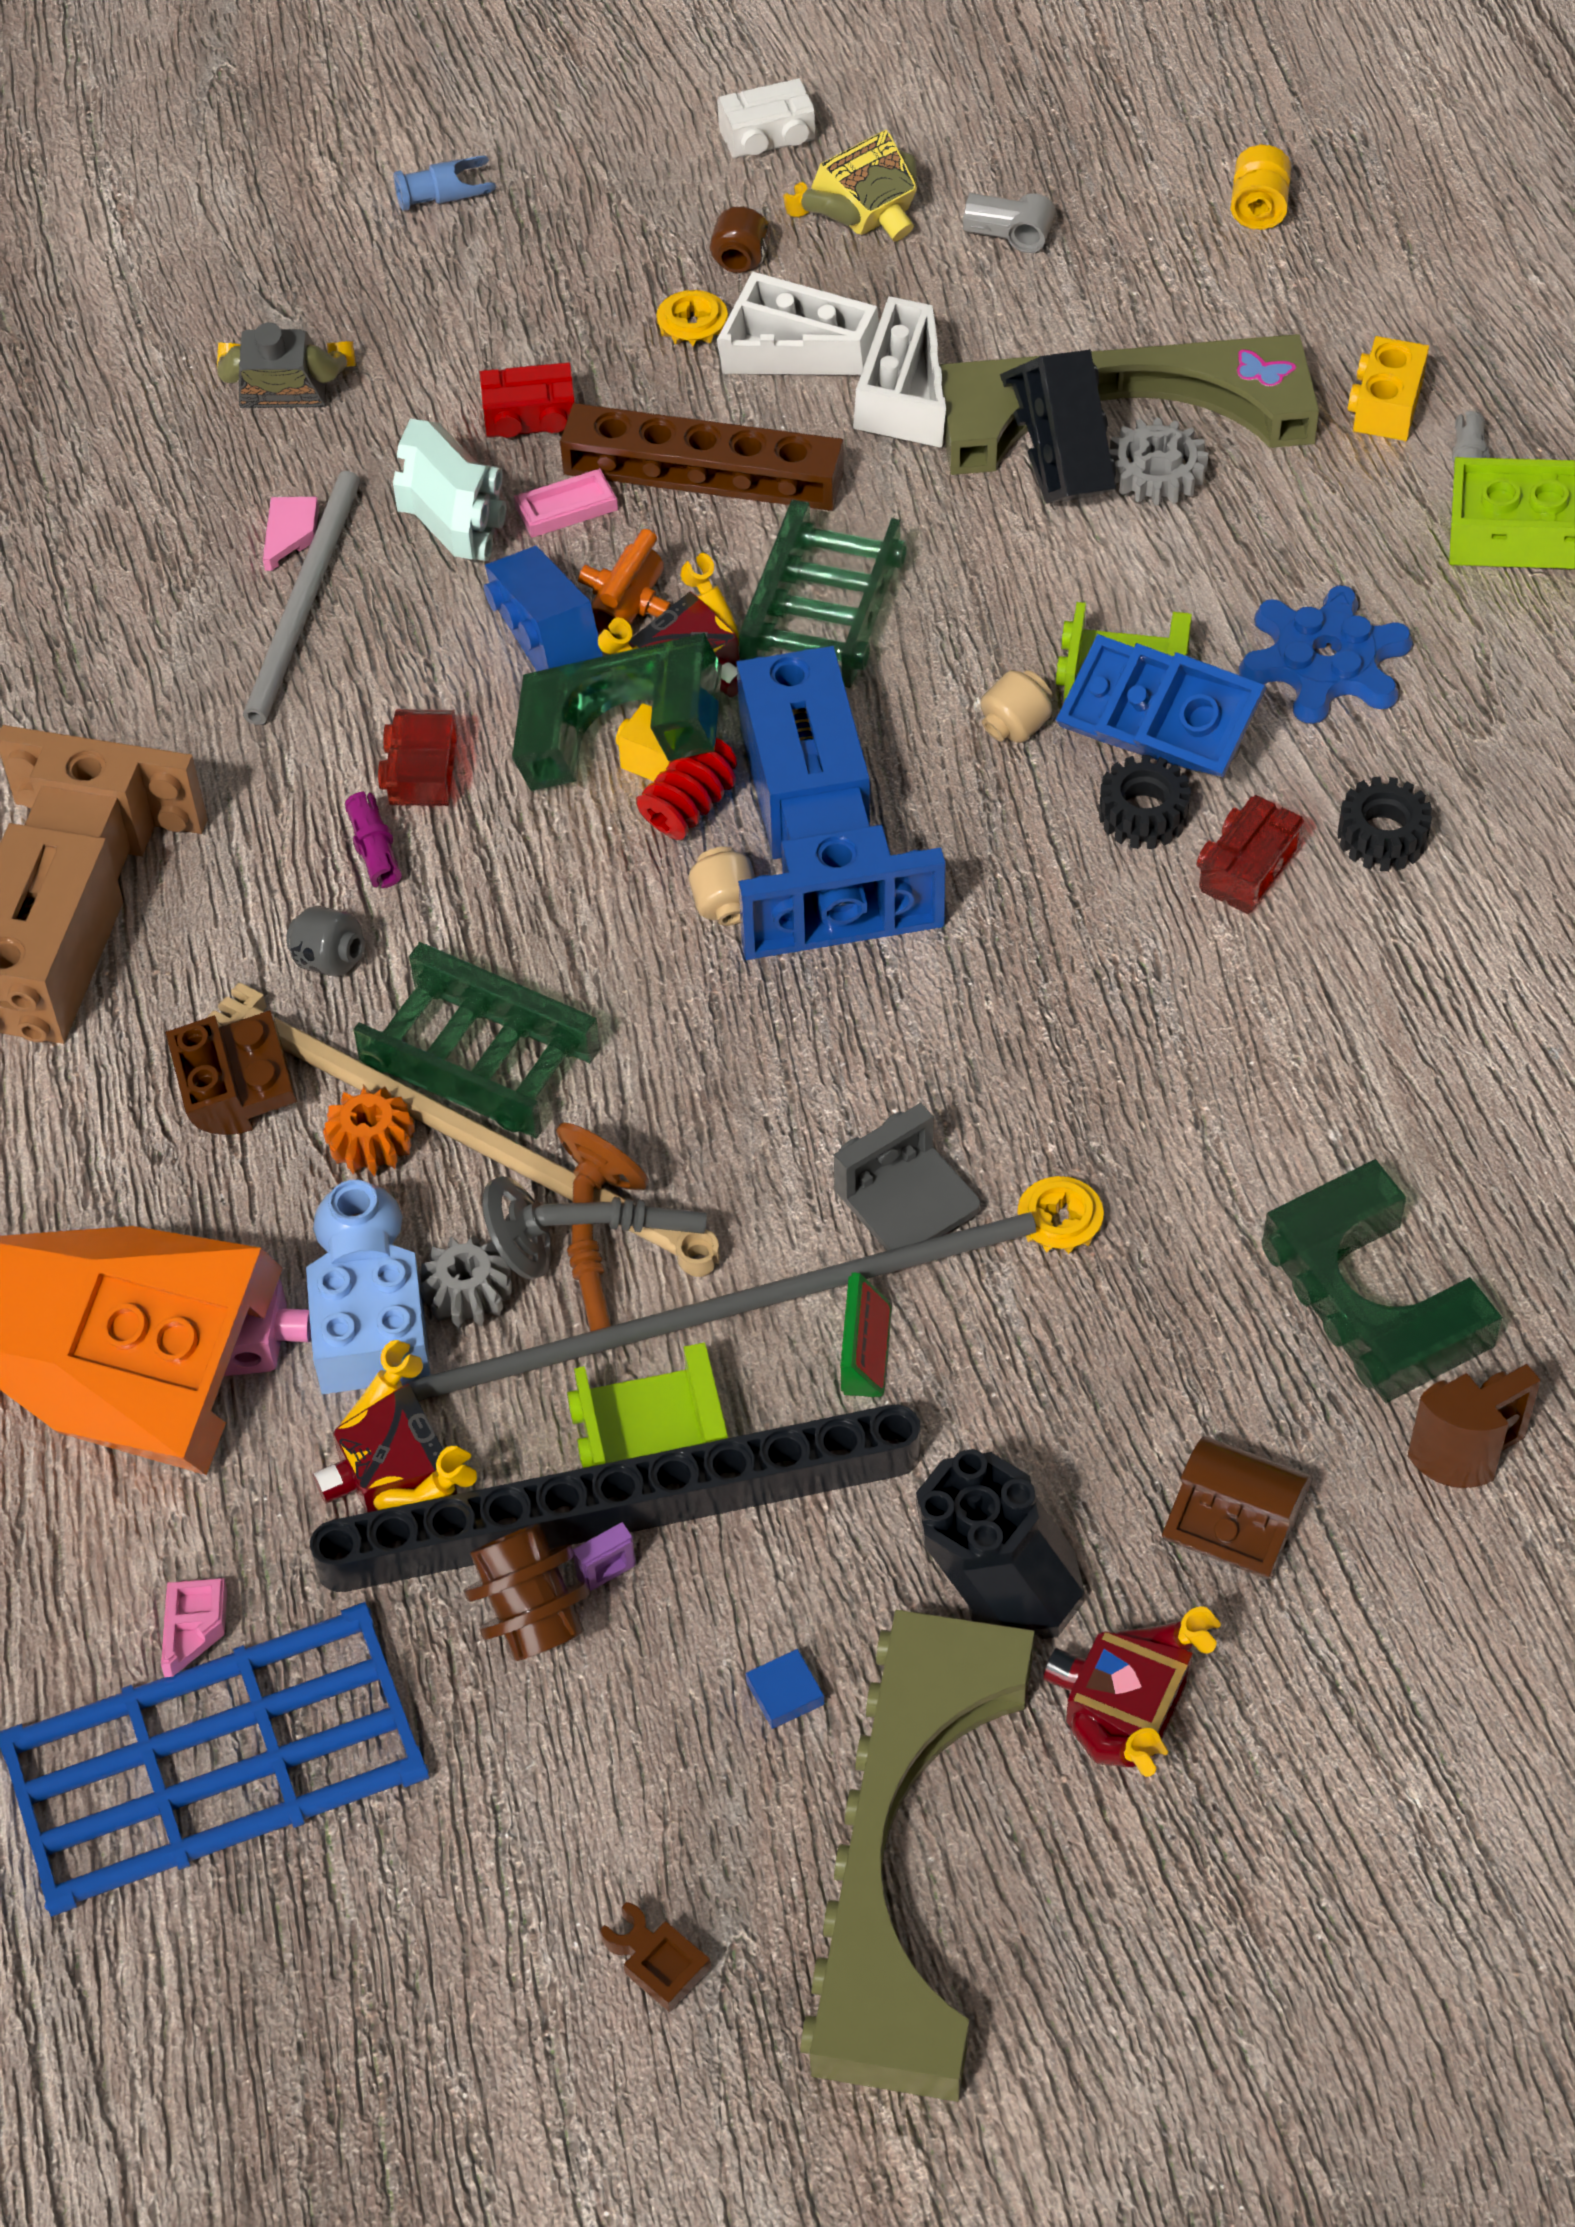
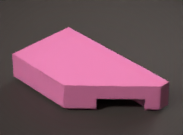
M225 1578L167 1583L161 1657L164 1678L175 1676L225 1635L227 1605Z

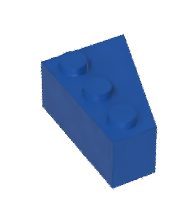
M537 545L485 564L489 583L484 584V592L491 609L499 611L557 704L610 684L603 653L598 646V632L591 601Z

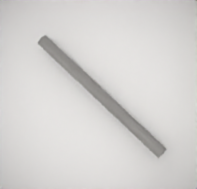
M342 471L338 475L244 709L243 717L251 724L263 725L268 718L360 486V478L353 472Z

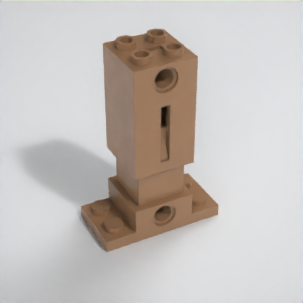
M2 725L0 729V755L15 804L31 808V811L24 825L9 823L0 842V1033L23 1037L32 1042L49 1041L65 1044L123 905L117 880L128 854L143 857L155 827L165 828L173 832L185 831L202 834L208 818L193 755Z

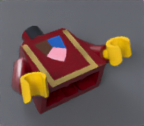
M1199 1606L1189 1610L1180 1622L1156 1627L1118 1631L1116 1633L1100 1632L1086 1659L1059 1648L1054 1649L1046 1666L1043 1680L1071 1691L1067 1703L1066 1722L1072 1728L1074 1736L1095 1763L1119 1767H1137L1139 1772L1145 1777H1150L1156 1772L1157 1768L1153 1763V1759L1156 1754H1163L1165 1756L1169 1753L1162 1739L1189 1681L1193 1653L1187 1650L1194 1645L1201 1653L1208 1654L1216 1648L1217 1641L1207 1630L1219 1628L1221 1622L1207 1607Z

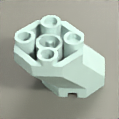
M410 419L399 442L397 458L405 459L403 472L395 471L393 488L397 511L415 514L454 557L488 561L492 553L495 528L501 529L506 518V502L499 500L503 476L502 468L478 464L440 423Z

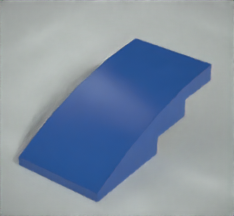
M1097 634L1056 718V722L1062 728L1136 754L1151 755L1150 758L1156 760L1161 757L1166 759L1167 763L1173 765L1176 764L1187 769L1224 777L1267 688L1264 684L1175 652L1173 657L1138 643L1132 647Z

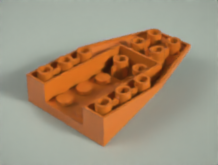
M136 1226L0 1236V1390L59 1434L207 1475L226 1422L211 1411L246 1315L265 1318L283 1267L261 1247Z

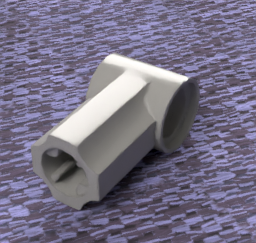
M970 193L966 201L963 230L1006 238L1018 251L1034 253L1039 251L1045 244L1055 217V206L1051 200L1040 194H1027L1019 201Z

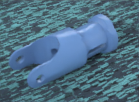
M476 156L431 164L428 170L403 174L402 171L394 172L395 191L402 211H406L413 204L433 200L441 204L494 191L496 189L495 183L469 185L462 183L456 176L466 169L485 165L489 161L488 157Z

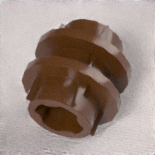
M540 1523L509 1533L470 1552L481 1580L463 1590L467 1601L472 1602L488 1596L496 1618L479 1628L483 1639L487 1640L504 1635L514 1660L519 1661L561 1645L584 1632L574 1604L591 1593L586 1582L566 1587L558 1566L575 1556L571 1545H564L550 1550Z

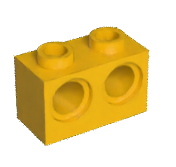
M1375 336L1370 354H1361L1356 380L1362 381V384H1353L1349 397L1348 411L1355 412L1354 432L1402 441L1408 440L1424 382L1430 345Z

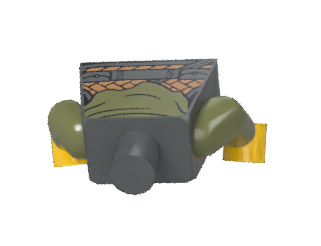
M271 322L259 325L256 330L243 331L241 333V344L218 342V376L223 382L230 384L239 380L240 408L325 407L326 382L333 381L346 367L356 366L353 341L327 343V352H325L320 347L314 345L307 331L302 329H280L278 325Z

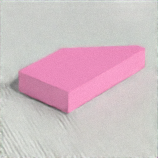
M271 497L263 553L265 571H272L279 566L278 561L295 549L300 552L311 545L317 529L319 513L317 497Z

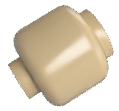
M1011 670L1005 673L981 698L980 708L985 717L982 720L983 727L993 738L1001 742L1005 738L1016 743L1028 740L1052 715L1050 700L1053 698L1051 689L1042 678L1032 671L1025 670L1022 673Z
M716 847L703 852L698 857L697 863L690 870L689 882L695 906L700 916L708 920L718 921L723 926L735 925L741 922L738 881L755 878L749 857L736 852L731 847Z

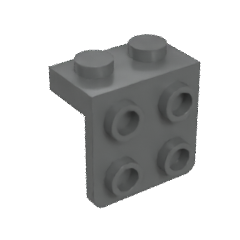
M922 1103L917 1104L906 1112L894 1113L885 1120L882 1126L862 1138L857 1137L847 1141L834 1154L835 1192L886 1251L943 1236L976 1216L980 1211V1200L977 1195L934 1149V1116Z

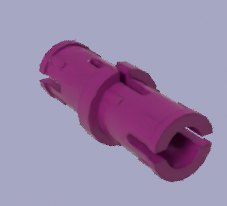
M365 792L355 793L344 804L354 829L353 844L355 850L359 855H362L365 861L371 885L375 888L379 884L381 888L391 887L397 884L402 877L391 846L393 843L392 832L381 819L375 796L370 792L367 796Z

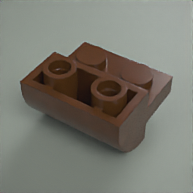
M270 1010L222 1027L214 1015L165 1032L185 1112L191 1123L202 1131L219 1135H234L253 1131L250 1118L298 1102L277 1024Z
M1525 1364L1509 1374L1506 1371L1494 1374L1484 1382L1481 1388L1477 1386L1467 1373L1449 1383L1442 1380L1433 1384L1419 1399V1407L1407 1457L1424 1475L1443 1485L1457 1488H1472L1494 1481L1501 1452L1523 1440L1526 1436L1541 1382L1540 1378L1528 1364Z
M1203 1436L1196 1444L1180 1478L1182 1485L1161 1536L1166 1541L1271 1581L1289 1532L1293 1531L1313 1477L1210 1437Z

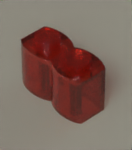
M396 709L393 724H385L383 741L384 751L388 753V759L380 760L378 783L380 790H387L389 805H449L458 740L455 710Z

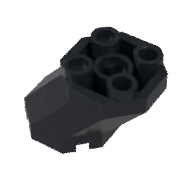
M969 1449L958 1452L954 1458L942 1459L916 1492V1507L924 1546L968 1604L971 1621L1034 1631V1636L1042 1635V1640L1059 1637L1083 1605L1084 1589L1075 1550L1037 1499L1030 1475L992 1452L981 1453L978 1450Z

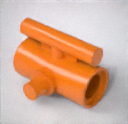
M643 529L640 531L634 543L626 546L611 571L606 568L599 571L588 565L582 567L578 576V582L593 588V594L596 595L591 606L598 636L604 629H607L617 639L609 629L610 622L616 617L623 618L631 625L637 614L645 617L649 613L658 617L671 607L670 602L657 597L656 591L653 590L664 570V563L661 557L652 549L657 541V536L651 530Z

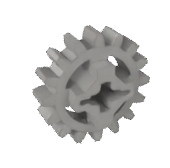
M1156 417L1153 425L1147 426L1140 419L1136 421L1135 430L1123 426L1120 437L1111 438L1109 450L1116 465L1115 483L1120 482L1119 492L1122 495L1130 491L1136 492L1135 501L1137 502L1142 501L1145 496L1152 497L1154 505H1159L1161 497H1168L1173 503L1178 502L1179 492L1192 496L1194 494V486L1203 485L1205 472H1207L1208 452H1204V439L1194 440L1195 430L1193 428L1186 429L1183 432L1178 430L1179 421L1176 420L1169 426L1162 425L1161 418ZM1129 457L1132 459V463H1129ZM1183 459H1185L1186 465L1182 463Z

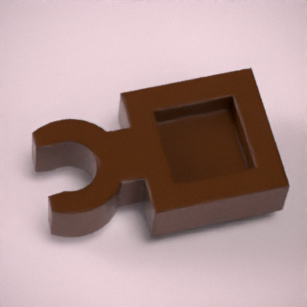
M626 1902L622 1906V1914L624 1919L634 1926L633 1929L625 1935H618L611 1928L604 1925L600 1929L601 1940L610 1952L617 1955L631 1956L623 1964L625 1975L668 2012H671L711 1969V1960L666 1921L652 1933L646 1927L645 1916L641 1909L632 1903Z

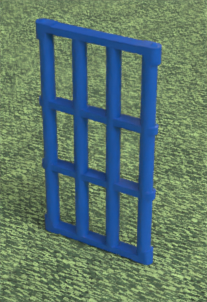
M366 1602L340 1610L341 1615L248 1648H245L244 1645L233 1648L234 1653L180 1671L173 1677L161 1678L135 1688L131 1684L121 1688V1693L23 1727L21 1723L1 1730V1752L9 1770L41 1879L40 1885L45 1899L44 1907L50 1916L53 1917L75 1909L78 1902L176 1866L179 1870L190 1867V1861L291 1824L293 1828L305 1824V1819L403 1784V1787L406 1788L429 1779V1767L424 1763L420 1749L416 1746L375 1634L371 1609L367 1607ZM362 1632L371 1657L370 1659L270 1695L261 1696L253 1670ZM242 1675L250 1702L149 1737L141 1710ZM379 1680L388 1708L280 1747L278 1746L269 1719ZM123 1716H130L138 1742L29 1781L25 1780L18 1754ZM252 1725H259L267 1749L266 1752L165 1787L158 1766V1759ZM397 1729L407 1757L304 1795L295 1796L287 1772L288 1768ZM145 1764L153 1789L152 1793L44 1832L40 1831L33 1804ZM276 1775L284 1802L182 1839L173 1810L266 1776ZM161 1815L169 1844L56 1884L48 1855Z

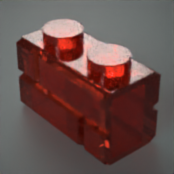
M1257 795L1251 796L1241 810L1233 808L1222 826V836L1216 843L1209 840L1198 856L1196 866L1201 869L1199 881L1201 892L1221 902L1226 900L1229 906L1246 914L1252 913L1300 849L1305 822L1302 816L1283 807L1278 809L1275 803Z

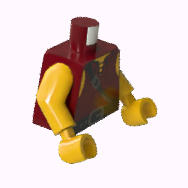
M700 553L696 558L703 575L695 573L688 561L684 563L680 573L681 579L686 585L698 588L699 595L696 596L691 591L688 592L633 637L630 624L619 617L614 618L609 624L610 631L617 639L607 629H604L598 636V646L601 651L606 654L618 653L621 657L619 663L647 694L672 697L674 694L679 693L694 699V703L699 702L715 688L728 697H734L738 694L736 661H739L738 646L741 638L733 614L718 585L713 587L709 580L714 571V563L712 558L706 553Z
M393 1340L385 1345L381 1353V1364L385 1370H380L365 1392L340 1423V1426L334 1430L333 1437L340 1461L312 1473L325 1504L356 1492L365 1512L368 1513L457 1494L456 1484L461 1487H470L476 1482V1470L467 1465H462L470 1460L471 1453L458 1446H449L443 1450L410 1385L402 1386L400 1381L402 1377L414 1378L423 1369L422 1360L418 1356L409 1354L402 1362L404 1355L409 1352L410 1344Z

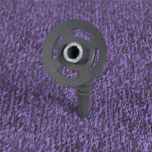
M505 1176L497 1177L487 1183L482 1199L485 1223L498 1253L514 1272L530 1280L544 1276L550 1269L552 1245L549 1231L551 1225L609 1224L610 1229L616 1230L621 1225L623 1231H629L630 1227L633 1226L635 1232H641L644 1227L704 1234L707 1223V1214L705 1212L646 1206L644 1200H638L636 1205H634L633 1200L626 1198L624 1203H621L620 1197H614L612 1202L540 1204L535 1202L526 1189L518 1182ZM503 1195L511 1201L509 1214L505 1220L502 1212ZM515 1242L524 1252H526L529 1255H533V1260L524 1255L521 1252V1250L517 1247Z

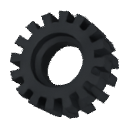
M1142 755L1141 763H1136L1133 756L1125 758L1124 767L1119 762H1116L1111 766V773L1106 771L1103 776L1100 789L1099 819L1100 823L1104 822V831L1108 835L1115 832L1114 840L1120 844L1126 838H1129L1131 848L1138 849L1139 841H1144L1147 843V849L1156 848V841L1160 839L1165 846L1172 842V834L1178 838L1183 833V826L1187 825L1191 787H1188L1189 780L1186 774L1180 776L1181 768L1176 764L1167 769V760L1159 757L1156 764L1150 763L1151 755ZM1136 796H1149L1163 804L1153 808H1140L1128 803L1126 800Z
M1381 776L1372 777L1370 787L1363 780L1357 783L1356 791L1350 788L1346 793L1345 800L1342 801L1337 833L1338 839H1341V849L1343 852L1350 850L1349 858L1353 862L1362 857L1364 858L1363 867L1370 870L1373 862L1380 863V871H1389L1390 863H1394L1397 870L1406 868L1407 860L1414 864L1419 860L1420 853L1424 854L1432 821V807L1430 802L1425 803L1426 795L1421 790L1413 794L1414 785L1406 781L1403 787L1397 786L1398 778L1389 777V783L1382 784ZM1380 817L1389 818L1398 822L1403 827L1396 830H1381L1373 827L1367 821Z

